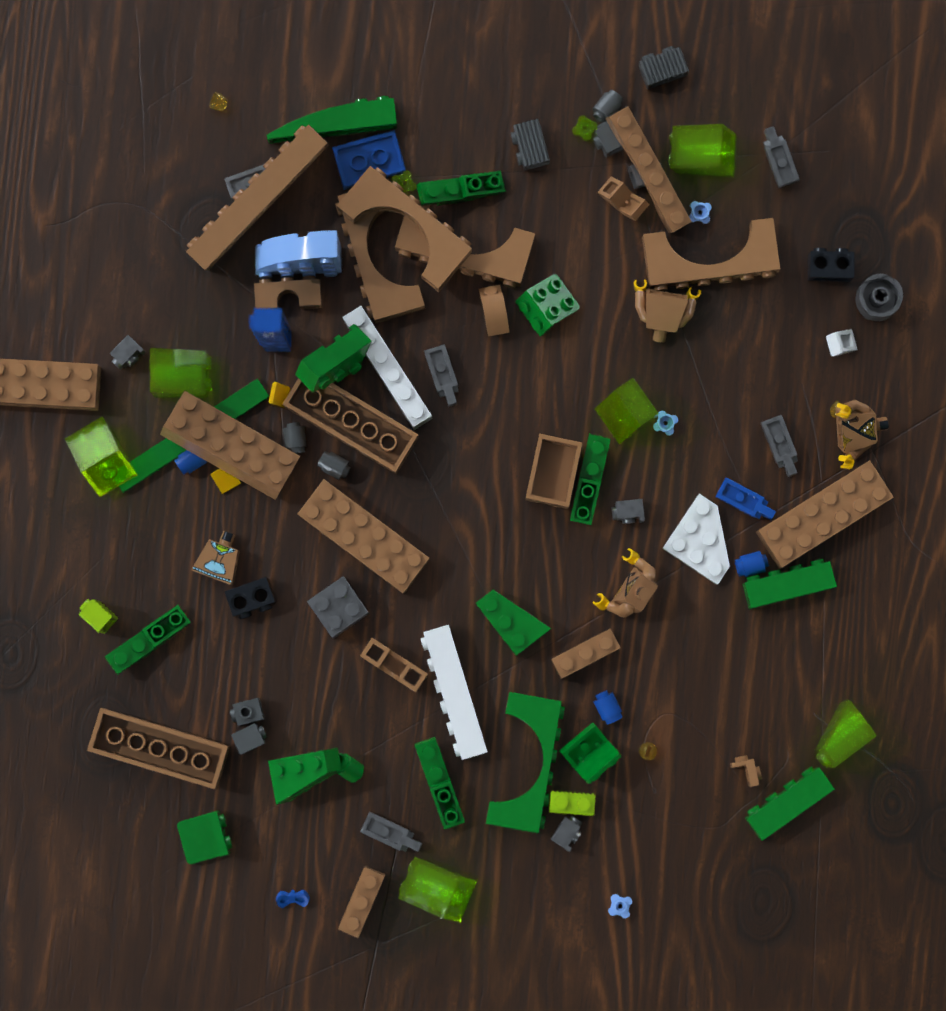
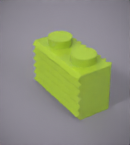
M87 599L80 607L82 611L79 615L99 633L105 634L118 620V616H115V613L108 610V607H105V604H102L101 601Z
M553 790L550 791L549 813L594 816L595 795L593 793L589 794L587 792L585 794L583 792L581 794L575 791L573 793L571 791H565L564 793L557 790L555 792Z

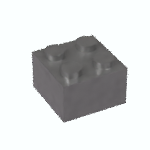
M344 576L307 601L333 639L370 614Z

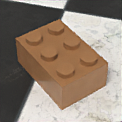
M539 433L525 498L526 501L564 509L569 508L582 442Z

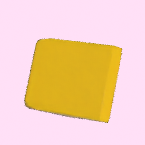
M278 382L272 383L269 397L270 405L284 408L283 402L291 391L290 387Z
M220 468L210 474L222 494L241 484L239 479Z

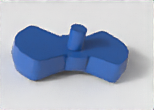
M291 890L290 893L280 891L276 896L277 905L281 908L290 903H297L302 907H306L310 901L309 894L305 890L296 893L295 890Z

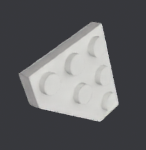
M698 494L662 549L716 585L719 584L729 569L730 564L718 506L701 494Z

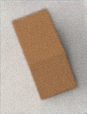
M612 176L597 192L620 213L634 221L649 206L645 199L633 194L622 181Z

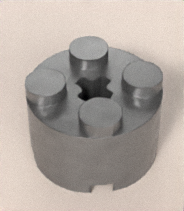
M886 274L872 275L857 290L855 297L857 309L867 320H886L899 309L903 300V290L896 279ZM877 294L878 296H883L881 302L879 299L876 300L875 296Z

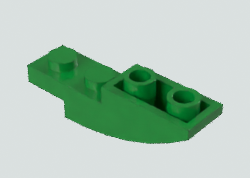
M501 171L462 175L459 178L420 182L416 185L421 206L437 204V206L448 205L506 192Z
M589 433L570 521L592 525L611 438Z
M177 605L107 654L105 659L114 672L119 675L159 648L191 622L179 605Z
M432 737L415 743L414 745L444 830L464 823L465 820L436 738Z

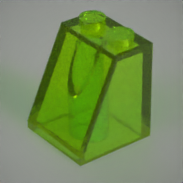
M723 124L673 126V132L670 134L672 148L671 154L668 157L670 169L679 174L734 177L736 134Z
M150 348V393L155 398L181 397L184 391L195 397H208V391L212 390L211 378H208V370L212 368L211 357H208L206 351Z
M631 378L614 390L594 409L619 445L653 422L659 414L634 378Z
M103 416L65 438L80 472L99 497L137 475L112 428Z
M851 700L840 702L815 748V751L818 753L815 757L823 767H837L877 736Z
M414 857V860L408 866L407 877L400 886L398 899L443 919L461 922L477 881L425 859Z

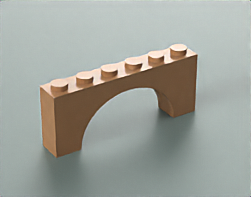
M369 166L338 203L337 210L354 224L363 216L376 211H392L411 219L424 233L430 249L428 264L421 277L439 292L472 253L471 243L463 236L457 237L453 233L454 229L446 222L441 224L436 220L437 215L428 208L425 211L420 207V201L413 195L408 197L402 192L404 189L397 182L393 181L391 183L385 178L387 175L378 167L374 169Z
M346 194L338 196L339 202L343 199V197ZM384 211L369 213L360 218L355 224L343 215L345 223L341 224L343 232L351 240V244H348V249L351 257L355 256L357 264L354 265L357 278L362 277L364 284L360 286L363 298L368 297L370 304L366 306L369 319L374 318L376 324L425 309L419 285L402 286L387 280L376 270L368 254L369 232L374 221Z
M420 203L419 206L422 207L425 211L427 210V208L431 210V205L421 206ZM404 216L396 241L395 251H398V255L411 258V256L420 258L419 261L428 264L430 249L427 239L418 225ZM514 228L510 238L496 250L485 254H470L459 267L461 273L468 276L477 274L488 282L498 280L509 288L521 287L535 239V233Z
M774 219L752 220L749 224V238L742 251L730 260L713 265L696 264L679 256L670 246L665 231L643 234L642 242L649 289L666 291L668 290L667 287L676 286V289L688 288L689 284L695 283L698 286H707L711 284V281L718 280L719 283L723 284L732 282L734 278H741V281L754 279V276L762 275V278L774 277L775 273H778L780 270Z

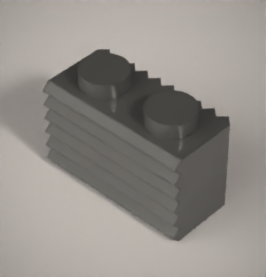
M674 46L663 49L662 53L654 56V53L643 56L638 65L647 90L685 77L689 73L681 48H674Z
M539 119L513 125L514 132H510L513 145L517 144L519 152L516 153L518 165H523L524 171L548 165L550 159Z

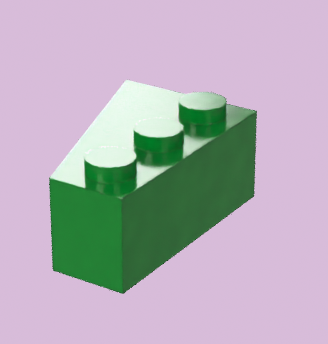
M356 324L350 326L349 333L343 337L340 335L334 337L333 340L335 342L327 348L321 346L301 360L295 375L312 393L319 389L327 388L335 381L340 382L346 376L354 375L362 368V361L372 341Z
M495 590L490 591L476 602L477 607L515 656L551 629Z
M338 748L268 761L276 805L293 801L297 796L309 791L316 784L323 782L342 770Z

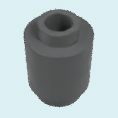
M609 90L608 93L605 92L592 108L593 116L601 123L606 121L607 117L618 112L622 107L623 98L614 90Z
M300 422L288 423L287 428H283L285 448L295 454L306 453L305 426H300Z
M325 451L317 464L321 471L337 480H340L342 477L346 479L351 470V467L348 466L350 461L332 451L330 453Z

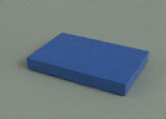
M395 130L332 147L344 190L352 188L369 166L374 169L377 167L387 175L385 178L406 173Z

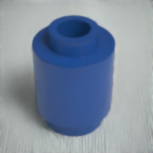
M188 450L179 454V458L174 460L183 475L186 473L190 474L207 463L206 460Z
M760 551L739 556V559L734 560L739 577L766 572L765 567H769L766 554L762 555Z
M605 690L595 695L596 700L593 703L602 721L605 720L608 725L622 718V710L613 692L608 693Z

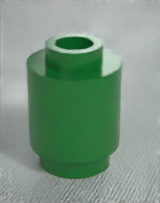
M339 753L342 770L336 774L351 783L361 779L364 772L363 764L348 754Z

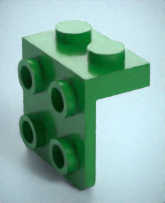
M556 274L527 289L515 301L519 310L525 315L532 328L540 337L546 334L556 323L575 313L580 308L577 301Z
M593 722L559 750L587 784L599 779L601 774L609 767L614 766L621 757L620 752L607 740Z
M219 810L178 822L177 828L188 864H195L231 853L230 849L233 848L232 841L229 835L226 836L224 827H227L225 816L220 814Z

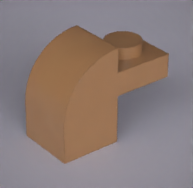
M500 285L480 288L479 294L488 337L510 333Z

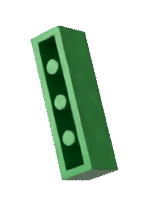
M823 559L811 561V566L803 568L802 564L789 567L790 571L782 573L781 569L768 572L769 577L761 579L760 575L748 577L747 582L742 584L748 608L752 609L837 587L830 561L825 563Z
M811 766L801 773L802 778L797 781L794 779L790 780L783 786L785 790L779 794L776 792L770 794L765 798L766 803L761 807L757 804L747 811L749 815L745 819L760 840L763 841L835 790L820 767L813 768Z

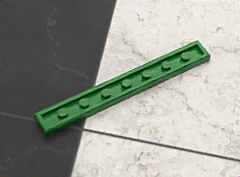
M257 378L214 406V408L234 419H238L270 396ZM165 438L111 475L121 491L125 493L177 459L178 455L186 449Z

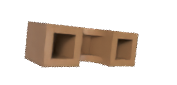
M315 276L302 277L303 280H294L292 277L281 278L280 282H272V279H261L259 283H254L255 306L258 309H279L280 298L285 294L291 293L299 298L301 310L323 308L320 279H316Z
M610 628L552 658L551 661L560 679L620 649V646Z
M371 638L360 657L416 693L428 676L426 672L374 638Z
M368 866L364 867L338 930L359 938L386 874Z

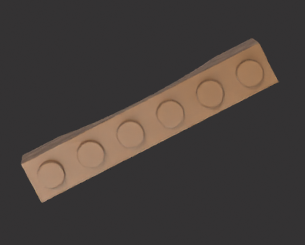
M629 106L607 117V123L643 180L667 232L673 233L692 222Z

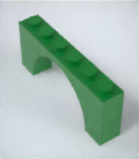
M509 692L505 714L521 719L536 733L543 751V765L537 781L526 793L508 801L489 802L486 824L539 833V828L544 829L546 816L542 815L543 807L548 806L550 794L546 793L547 785L552 784L553 779L550 765L555 763L557 750L553 748L554 742L560 739L561 728H557L558 720H563L565 706H561L562 701Z

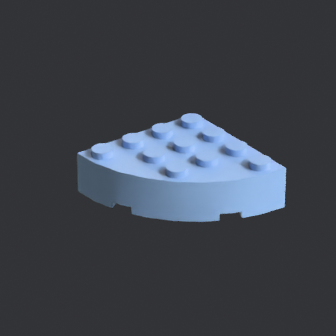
M337 230L308 232L307 237L299 238L298 234H288L264 240L262 244L255 246V275H259V278H272V275H281L282 278L294 277V274H302L304 277L315 276V274L324 273L326 277H335L337 273H342V247Z

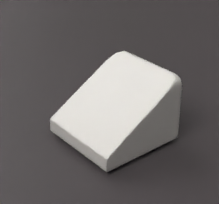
M852 329L834 332L826 336L831 356L858 350Z

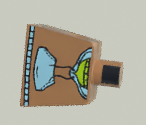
M223 531L219 543L209 539L192 567V571L233 586L240 555L239 550L231 547L236 535Z

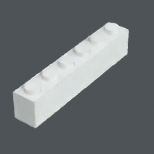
M362 306L345 315L343 320L348 329L353 324H356L372 341L366 356L412 428L415 430L431 420V413Z
M449 625L423 632L424 637L420 639L424 651L429 650L431 658L427 659L430 672L435 671L437 679L433 680L437 693L441 692L444 701H440L443 714L448 713L450 722L446 723L449 734L454 735L457 742L453 744L456 757L461 756V759L464 760L486 753L485 742Z

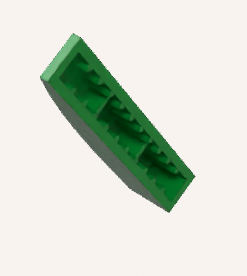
M380 96L372 101L362 98L355 100V103L330 107L308 114L267 134L268 143L293 141L296 138L294 133L302 125L306 127L308 124L321 137L397 129L394 98Z

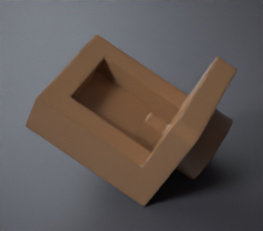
M747 755L734 758L735 762L730 763L731 768L744 766L748 786L759 785L758 780H762L760 768L755 767L754 759H748Z

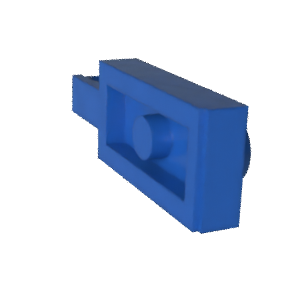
M725 477L715 496L753 518L760 519L763 516L772 520L776 513L775 510L767 507L768 501L764 497Z

